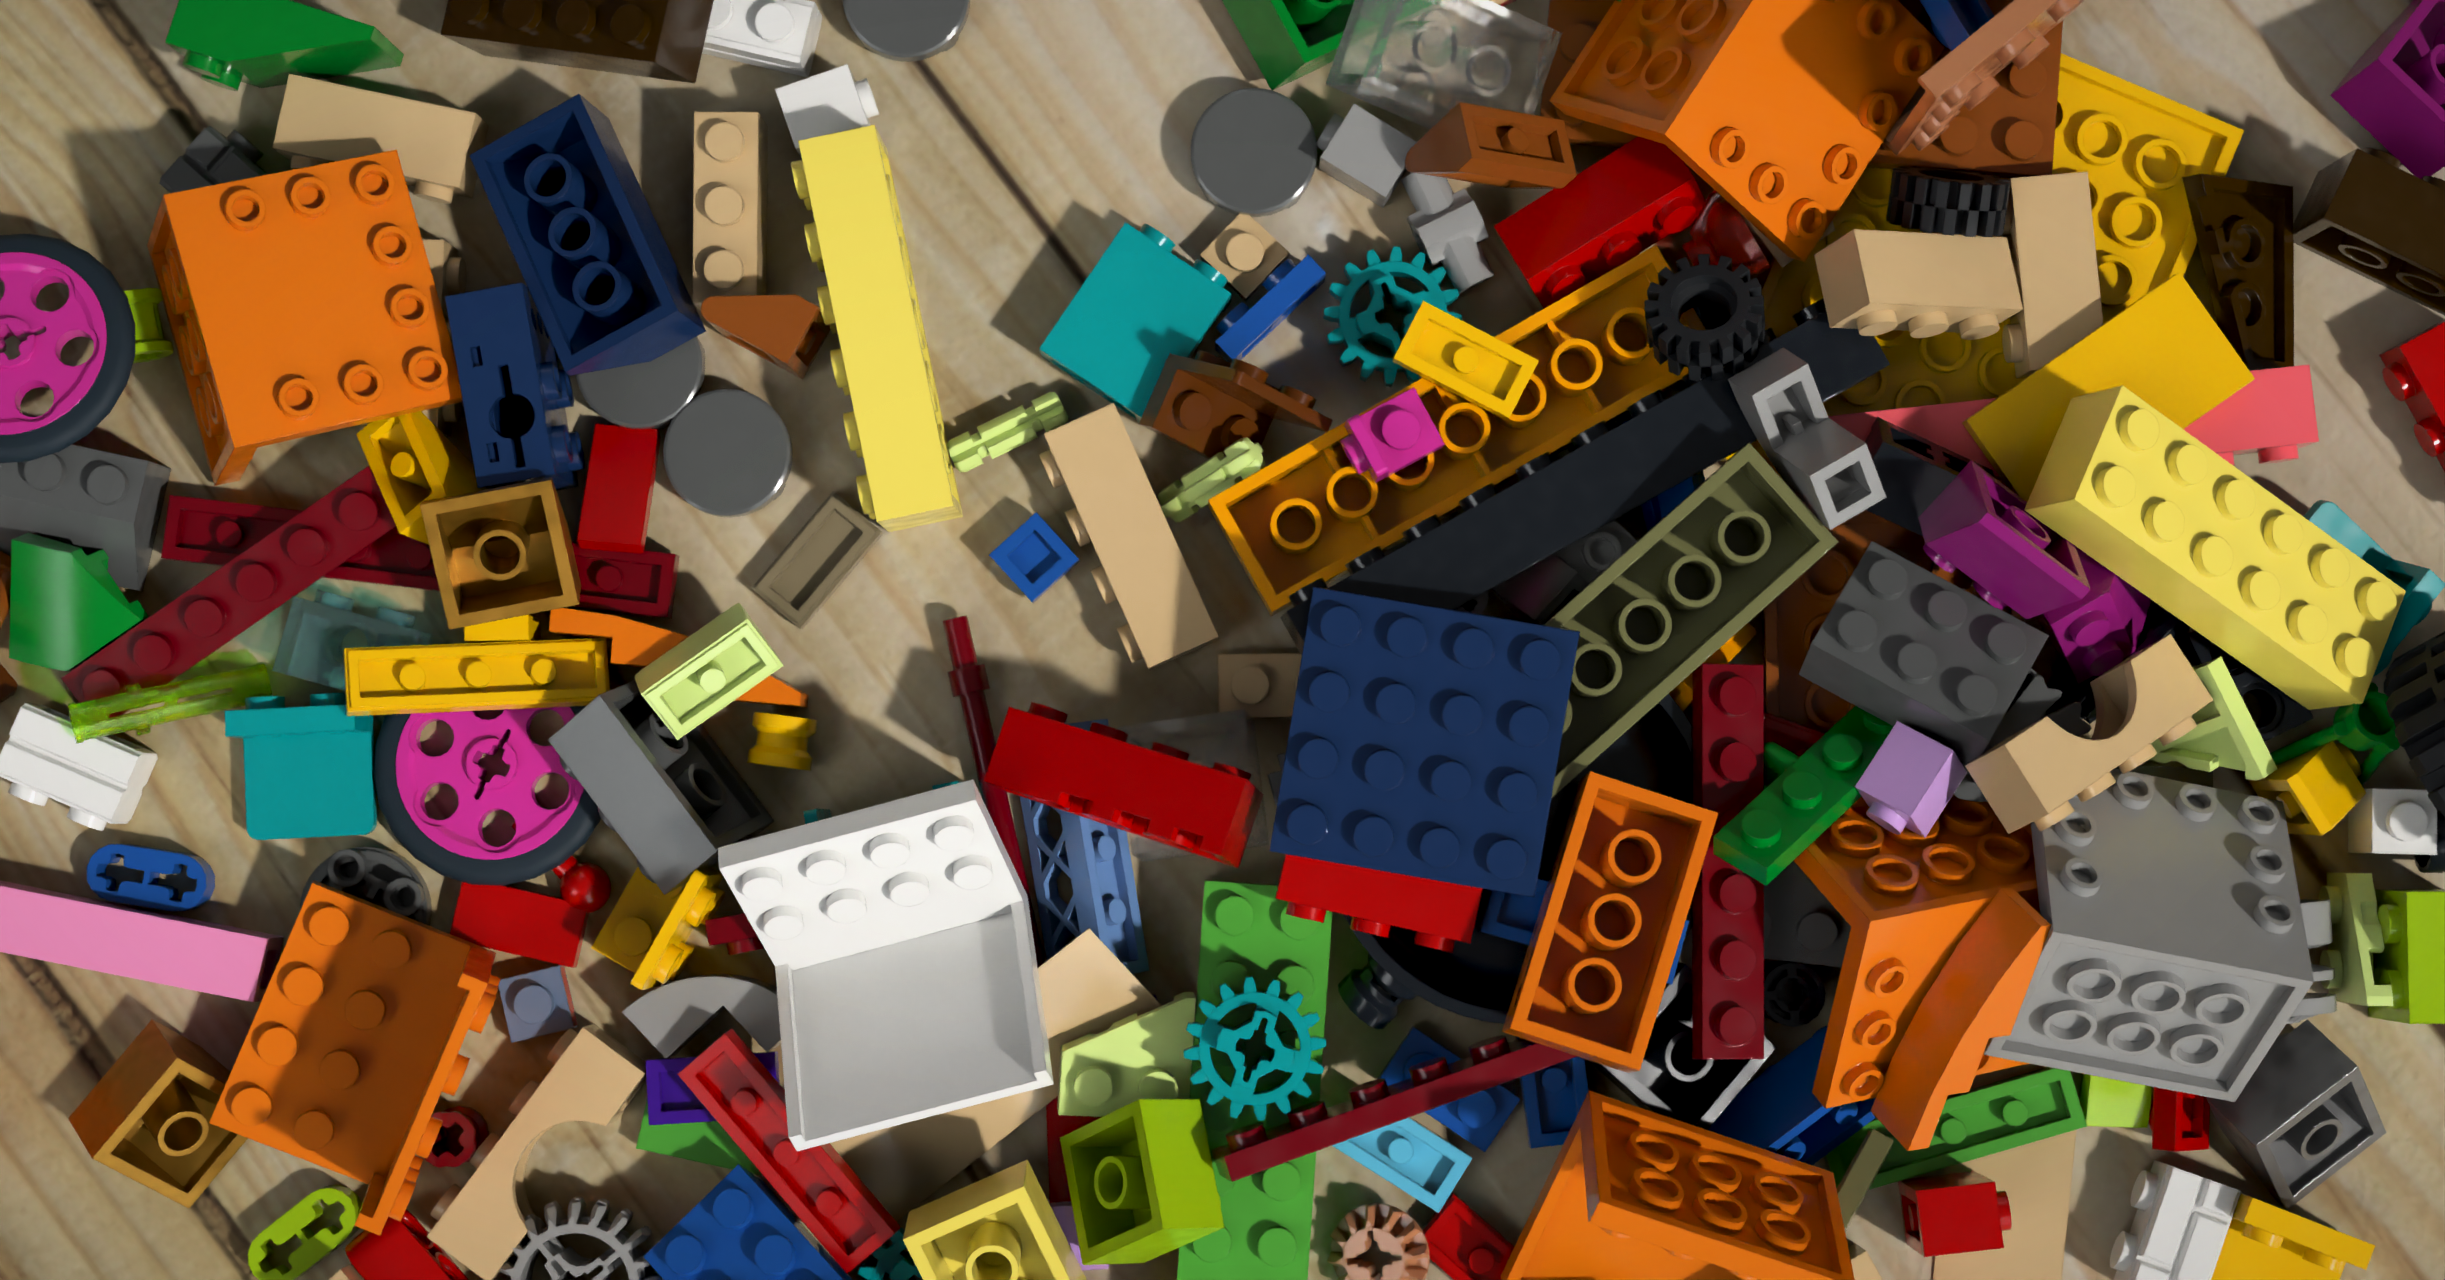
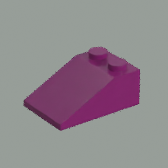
M2413 0L2357 60L2330 95L2414 176L2420 179L2423 176H2432L2445 166V0Z

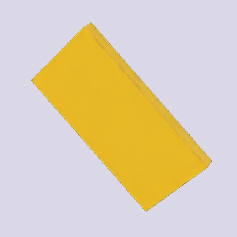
M2179 272L1970 416L1962 424L2005 485L2028 502L2072 398L2123 385L2184 429L2255 378Z

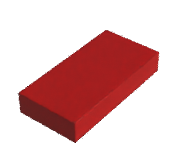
M595 424L577 536L580 549L644 554L661 443L659 429H631L617 425Z
M462 882L450 934L481 947L575 968L578 964L590 913H587V909L572 907L566 900L560 897L508 885H472Z

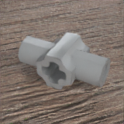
M1411 173L1404 177L1401 182L1416 210V213L1407 217V221L1420 251L1426 254L1425 259L1430 267L1442 262L1458 293H1462L1493 277L1494 273L1479 245L1480 242L1488 239L1489 235L1483 218L1466 189L1464 188L1454 193L1447 178L1418 173Z

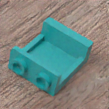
M1125 222L1039 350L1043 358L1111 404L1114 403L1117 408L1140 422L1169 353L1190 358L1222 311L1225 312L1230 305L1231 293L1223 288L1228 279L1209 264L1196 259L1193 265L1190 266L1172 254L1171 251L1175 247L1174 242L1160 231L1145 223L1138 231Z

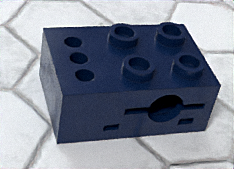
M521 282L445 296L478 489L485 490L552 477L556 491L579 487L576 470L585 468L584 452L578 432L569 433L565 408L574 406L569 374L564 369L558 370L555 348L528 287Z

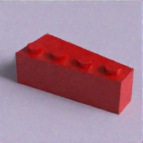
M1031 702L1028 712L1012 707L1008 708L983 780L984 782L996 789L1239 869L1264 795L1250 782L1252 774L1219 762H1214L1212 768L1188 761L1189 753L1158 742H1153L1151 749L1127 743L1129 734L1100 723L1092 722L1089 731L1065 724L1068 714L1042 704Z

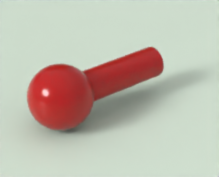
M514 822L511 827L516 831V823ZM572 855L563 864L551 869L561 880V898L566 900L572 907L587 909V913H592L602 908L608 901L611 894V882L608 874L600 866L588 862L580 863Z

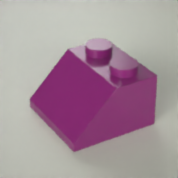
M1971 460L1918 517L1925 541L1923 545L1925 553L1945 571L1953 573L1958 568L1975 581L1973 583L1975 590L1993 607L2003 610L2008 605L2025 619L2082 600L2091 589L2076 547L2026 512L2024 509L2027 502Z
M2076 547L2091 590L2082 600L2037 615L2036 618L2044 633L2049 635V641L2074 679L2080 684L2093 676L2102 675L2135 652L2151 599Z

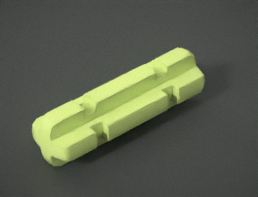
M1048 392L1032 400L1033 406L1024 409L1023 405L978 426L979 432L971 436L967 431L950 439L946 446L956 469L960 472H967L984 464L982 458L990 455L994 459L1038 438L1036 434L1038 431L1045 429L1047 433L1065 425L1068 421V415L1059 396L1055 392Z
M1247 437L1240 438L1224 449L1223 452L1226 456L1222 452L1217 453L1183 475L1180 480H1176L1163 488L1158 495V499L1162 505L1161 509L1165 518L1170 517L1175 522H1182L1198 512L1199 507H1206L1208 499L1263 469L1266 463L1262 456L1264 450L1258 442L1253 443Z

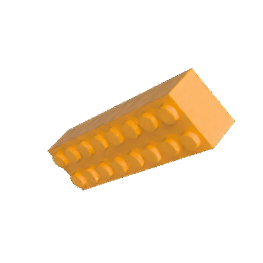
M1657 245L1495 336V338L1539 360L1508 421L1425 378H1421L1361 412L1359 416L1414 387L1445 443L1443 448L1375 483L1368 470L1358 475L1351 465L1340 440L1349 436L1344 427L1346 422L1208 499L1210 511L1271 617L1291 606L1292 603L1288 596L1323 577L1328 585L1349 573L1345 565L1377 546L1381 547L1383 553L1405 541L1402 533L1435 514L1439 520L1444 519L1461 509L1459 501L1490 483H1493L1495 488L1500 487L1517 477L1516 469L1548 451L1551 456L1558 454L1572 446L1571 439L1604 420L1608 425L1628 414L1629 412L1626 408L1659 389H1661L1662 393H1665L1684 382L1682 377L1689 373L1688 367H1684L1679 376L1669 372L1668 360L1660 365L1654 358L1653 347L1649 348L1645 319V300H1648L1647 290L1651 282L1659 284L1658 273L1662 269L1667 267L1671 271ZM1693 308L1681 315L1680 322L1684 326L1695 330H1706Z

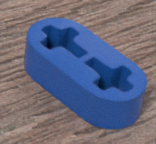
M109 844L98 849L91 856L87 865V881L91 890L100 898L113 902L168 911H189L203 906L211 898L215 889V875L211 866L203 858L189 853L133 844ZM121 855H123L125 867L144 871L143 881H123L117 890L115 889L116 879L106 876V868L108 864L119 863ZM186 865L187 876L197 879V887L195 891L184 892L182 899L179 900L177 888L158 884L160 873L179 874L182 872L183 866Z

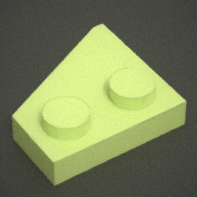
M2222 657L2193 667L2213 698V701L2192 715L2197 724L2194 729L2165 746L2162 745L2159 739L2152 742L2151 744L2157 754L2148 761L2164 764L2170 761H2177L2184 764L2187 768L2211 772L2218 767L2245 771V779L2254 781L2263 779L2276 771L2278 768Z
M2327 872V886L2321 887L2318 899L2330 900L2333 942L2328 944V950L2322 951L2319 965L2334 968L2335 978L2321 981L2322 986L2325 989H2329V993L2336 994V1001L2363 1006H2393L2391 985L2374 984L2373 953H2382L2385 946L2381 924L2377 916V900L2372 873Z
M1194 992L1180 993L1173 996L1174 1001L1140 1016L1134 1013L1114 1022L1109 1029L1101 1033H1088L1061 1045L1058 1115L1103 1117L1138 1099H1189L1192 1060L1184 1058V1049L1193 1046V1035L1186 1031L1188 1022H1194L1196 997Z

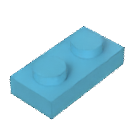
M1410 1117L1332 1145L1437 1213L1440 1212L1473 1159L1469 1154Z

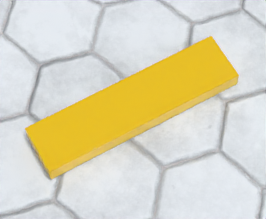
M606 638L344 648L343 652L347 716L587 706L598 695L610 691Z

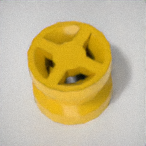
M754 712L752 725L758 731L757 742L755 746L749 749L747 763L811 771L813 758L807 752L809 738L816 733L818 720Z

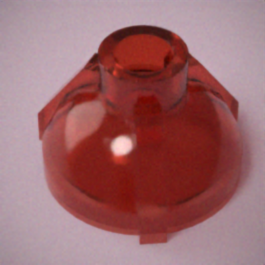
M1717 191L1710 193L1690 230L1693 239L1682 245L1693 265H1699L1698 254H1710V265L1717 266L1721 255L1732 258V272L1741 263L1750 269V275L1760 274L1769 269L1770 265L1740 213Z

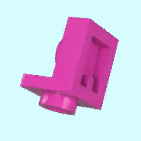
M1414 387L1361 416L1356 414L1347 419L1344 427L1349 436L1340 440L1356 473L1359 475L1368 470L1375 483L1443 448L1445 445Z

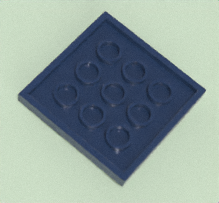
M1313 587L1269 851L1535 897L1580 631Z

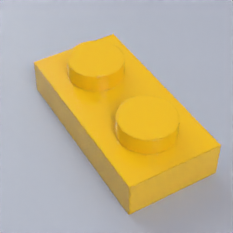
M1423 301L1392 362L1508 421L1539 360Z

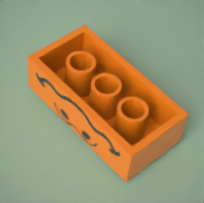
M1591 771L1580 780L1502 1032L1627 1073L1640 1071L1718 816L1717 812Z

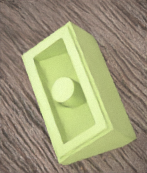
M737 603L640 670L634 678L640 694L675 738L679 740L783 667V663L743 606Z

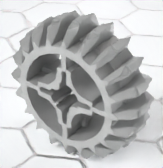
M577 1196L570 1200L568 1218L557 1201L544 1206L546 1224L534 1214L526 1216L524 1222L528 1230L527 1235L529 1239H523L516 1248H513V1253L518 1258L509 1257L499 1270L500 1273L511 1276V1280H532L534 1265L541 1252L548 1260L544 1267L549 1272L552 1280H575L568 1277L569 1272L573 1276L578 1277L584 1273L589 1274L600 1265L603 1266V1270L591 1280H609L611 1274L622 1263L626 1267L629 1280H663L658 1273H649L648 1266L650 1264L643 1257L645 1254L639 1245L652 1234L651 1229L648 1226H644L631 1236L625 1230L633 1217V1212L629 1209L622 1210L613 1222L608 1221L610 1202L606 1199L598 1200L592 1208L591 1215L587 1216L586 1202L582 1196ZM572 1233L586 1234L604 1241L611 1248L597 1258L588 1259L580 1256L571 1246L565 1249L556 1237Z

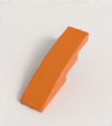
M569 608L554 609L550 612L549 632L567 636L612 639L610 663L620 666L645 668L689 637L615 615ZM771 674L734 701L808 708L809 695Z
M2012 887L2000 888L1959 942L1926 993L1892 1057L1884 1076L1882 1087L1878 1091L1870 1110L1907 1151L1929 1148L1948 1095L1969 1092L1989 1038L2009 1036L2012 1032L2051 928V924Z

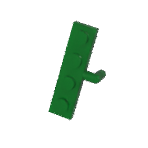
M1855 706L1800 757L1775 742H1764V790L1714 835L1713 854L1767 886L1862 797L1855 786L1894 726Z

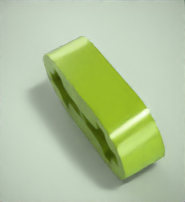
M328 1185L310 1193L259 1233L251 1242L248 1251V1265L253 1275L259 1280H295L303 1276L358 1231L359 1227L354 1225L362 1205L359 1196L350 1188L342 1185ZM322 1200L327 1205L340 1202L344 1206L345 1211L339 1217V1221L343 1226L341 1230L337 1226L331 1225L314 1234L309 1226L324 1213L323 1207L320 1205ZM297 1236L303 1244L288 1257L292 1268L289 1270L285 1265L272 1268L267 1261L273 1253L269 1242L272 1240L276 1245H281Z

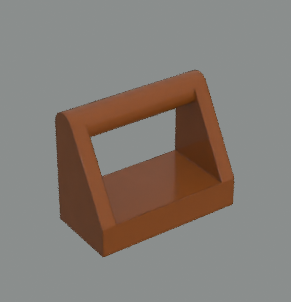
M1459 102L1413 145L1407 152L1405 159L1406 169L1412 173L1510 189H1562L1577 176L1564 120Z
M796 294L710 296L701 305L703 317L725 338L802 380L831 330L830 325H825L821 309Z

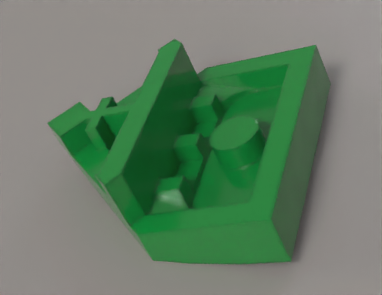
M29 532L11 540L9 658L68 672L97 654L149 616L138 600L129 603L108 572L109 557L103 549L86 556L82 548Z

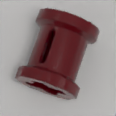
M461 1105L434 1113L432 1117L442 1120L443 1123L432 1150L425 1160L438 1168L446 1166L454 1168L465 1162H470L476 1150L489 1136L487 1122L481 1113L472 1107ZM458 1124L464 1130L458 1139L462 1146L449 1150L444 1144L449 1136L446 1128Z

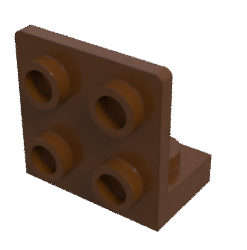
M1198 350L1195 359L1169 353L1139 424L1209 459L1219 452L1226 456L1223 452L1224 449L1243 437L1249 438L1253 443L1258 442L1262 445L1273 419L1324 432L1329 431L1333 420L1313 410L1316 399L1309 394L1287 385L1281 384L1278 389L1266 383L1269 374L1264 370L1238 359H1233L1229 363L1213 354Z

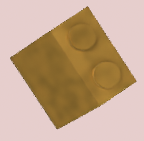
M552 477L420 502V509L449 630L579 605L581 581L568 523Z
M151 1019L68 1118L92 1159L187 1208L193 1205L248 1139L209 1123L231 1072L201 1046Z

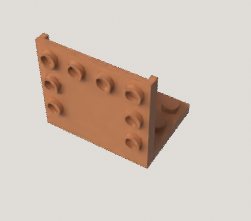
M2014 0L1918 78L1917 81L1923 87L1925 93L1915 107L1896 121L1884 142L1896 156L1911 143L1918 151L1923 150L1950 126L1948 123L1960 113L1959 109L1963 105L1969 111L1972 110L2000 86L1994 79V76L2013 62L2021 70L2050 45L2044 38V35L2073 13L2084 0Z

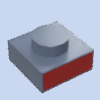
M559 965L500 980L498 987L511 1043L578 1027L565 966Z

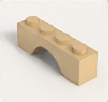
M2171 634L2132 654L2090 682L2096 705V724L2091 740L2077 737L2065 731L2046 716L2007 737L1965 765L2008 834L2034 822L2039 831L2049 828L2075 811L2068 800L2077 795L2081 802H2085L2116 783L2110 771L2119 767L2122 774L2154 757L2157 752L2152 746V742L2159 739L2162 745L2165 746L2197 726L2192 715L2212 702L2213 698Z
M595 1024L583 1027L579 1033L572 1028L564 1033L547 1057V1060L554 1064L553 1068L540 1085L531 1080L521 1090L508 1109L510 1113L516 1116L501 1137L492 1132L484 1140L469 1162L477 1170L462 1189L453 1184L441 1197L430 1214L438 1222L427 1235V1238L483 1280H495L503 1274L499 1272L500 1268L509 1257H516L513 1253V1248H516L523 1239H529L524 1218L534 1214L526 1194L525 1172L529 1156L540 1138L552 1127L564 1122L586 1121L607 1126L617 1121L646 1082V1062Z

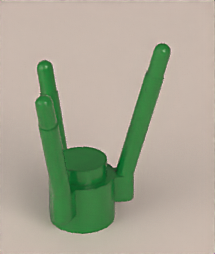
M2371 682L2362 704L2354 703L2352 705L2339 706L2334 715L2333 725L2271 752L2270 754L2276 766L2335 740L2356 751L2373 748L2360 766L2362 774L2357 777L2363 787L2386 755L2400 747V743L2395 736L2394 730L2396 726L2394 720L2389 716L2386 707L2387 695L2378 692L2377 685Z

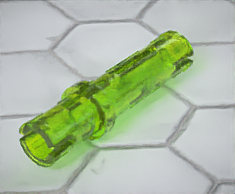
M260 662L254 666L201 675L141 689L139 683L127 685L125 693L76 704L74 702L68 703L67 705L75 741L78 744L83 743L84 740L135 730L137 736L151 733V726L245 706V698L272 696V690L265 663ZM232 687L230 692L178 703L180 698ZM164 702V705L161 707L108 717L111 713Z

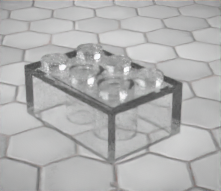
M1355 0L1326 85L1428 129L1435 126L1459 102L1534 115L1562 33L1490 0Z

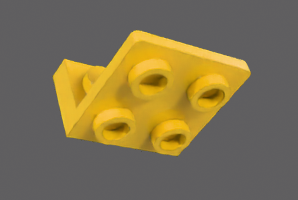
M637 867L591 948L634 972L635 975L630 984L640 990L665 984L668 979L675 981L686 966L694 949L686 944L691 932L700 923L705 925V920L713 918L725 896V892L717 888L723 878L722 873L713 867L696 869L686 884L664 895L657 884L648 880L639 867Z
M2240 1193L2211 1280H2340L2346 1262L2366 1270L2375 1245Z

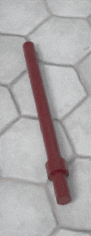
M968 616L944 620L943 626L953 666V671L947 672L953 697H960L982 799L1028 895L1037 967H1040L1045 963L1008 795L1007 792L996 789L983 781L996 746L984 692L990 689L985 664L978 665Z

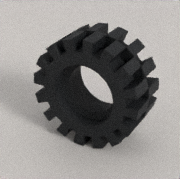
M1919 166L1894 167L1886 221L1893 225H1901L1902 228L1920 229L1921 232L1928 233L1941 232L1942 235L1954 236V234H1961L1965 237H1976V235L1982 237L2001 236L2004 232L2011 182L2008 179H2001L2002 177L1996 175H1986V173L1966 172L1963 170Z
M1698 254L1699 265L1690 267L1687 257L1676 260V274L1665 267L1658 273L1659 284L1650 283L1647 290L1648 300H1645L1647 339L1649 348L1653 347L1654 358L1661 365L1668 360L1669 372L1679 376L1683 368L1688 367L1689 380L1701 381L1702 370H1711L1712 381L1724 379V366L1729 365L1733 373L1736 374L1744 369V356L1753 361L1758 355V343L1763 344L1765 337L1764 296H1762L1761 285L1757 277L1750 280V269L1742 263L1732 272V258L1721 255L1716 266L1710 265V254ZM1700 305L1719 306L1727 310L1731 315L1729 321L1710 330H1695L1686 327L1680 322V317L1687 310Z

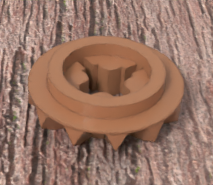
M1381 1203L1359 1206L1347 1213L1330 1235L1332 1238L1331 1252L1327 1262L1333 1265L1338 1280H1425L1427 1276L1430 1253L1426 1237L1417 1222L1397 1207ZM1372 1237H1374V1241H1377L1380 1251L1390 1252L1391 1255L1401 1254L1383 1266L1382 1276L1380 1272H1377L1374 1262L1364 1261L1363 1258H1356L1372 1246Z

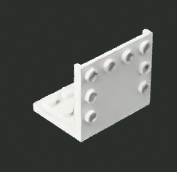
M973 779L718 848L719 869L775 966L788 1138L796 1151L1054 1085L1028 895Z

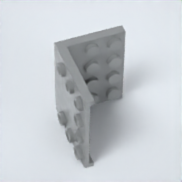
M2113 769L2110 772L2116 783L2085 802H2081L2077 795L2068 800L2075 811L2043 831H2039L2034 822L2031 823L2040 915L2051 924V928L2011 1034L2009 1036L1989 1038L1984 1055L2235 1102L2314 982L2283 801L2129 771L2122 774L2120 769Z

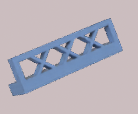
M1108 719L1068 724L1088 731L1092 722L1109 726ZM1020 797L1047 960L1067 945L1072 933L1078 937L1090 928L1132 974L1150 971L1127 832L1052 807L1060 814L1063 829L1057 842L1048 832L1046 817L1051 807ZM1062 870L1071 878L1073 896L1068 905L1059 897L1057 879Z

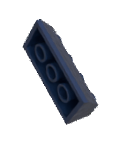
M580 94L575 95L469 155L567 374L572 376L651 362L706 331L609 118Z

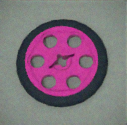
M30 233L0 235V281L4 282L5 286L4 295L0 300V463L28 462L60 452L87 436L113 409L127 385L135 358L134 318L128 298L112 272L89 252L61 239ZM51 283L67 285L69 288V298L60 309L42 311L37 308L36 299L42 288ZM11 336H16L21 342L19 345L21 355L15 359H9L4 353L7 350L5 340ZM82 336L93 340L94 350L87 362L77 366H69L62 363L61 351L69 340ZM38 387L49 388L53 391V405L45 414L37 417H28L22 414L21 401L27 392Z
M586 706L504 709L503 713L497 718L490 720L479 718L474 711L385 715L375 744L373 777L380 809L393 835L415 859L442 876L472 885L504 886L534 879L563 864L587 842L600 822L601 817L598 812V806L581 783L564 770L559 754L553 746H540L532 739L530 724L538 713L545 710H553L562 717L565 725ZM433 721H445L453 730L454 740L452 747L441 756H429L421 747V732L426 725ZM509 731H511V734H510V736H509L507 742H504L505 739H506V737H507V735H508V733H509ZM499 747L503 748L505 751L502 755V760L510 765L509 772L505 777L495 774L490 782H486L484 778L487 770L479 765L480 758L484 753L494 756ZM557 773L562 775L568 783V798L557 809H544L535 799L534 791L536 784L543 776ZM438 784L451 785L458 795L456 811L451 817L444 820L433 819L425 809L427 792ZM482 787H483L484 790H483V792H482L480 798L478 799V795H479V793H480V791H481V789H482ZM497 810H505L515 819L516 833L509 843L495 847L488 844L484 839L482 825L490 813Z

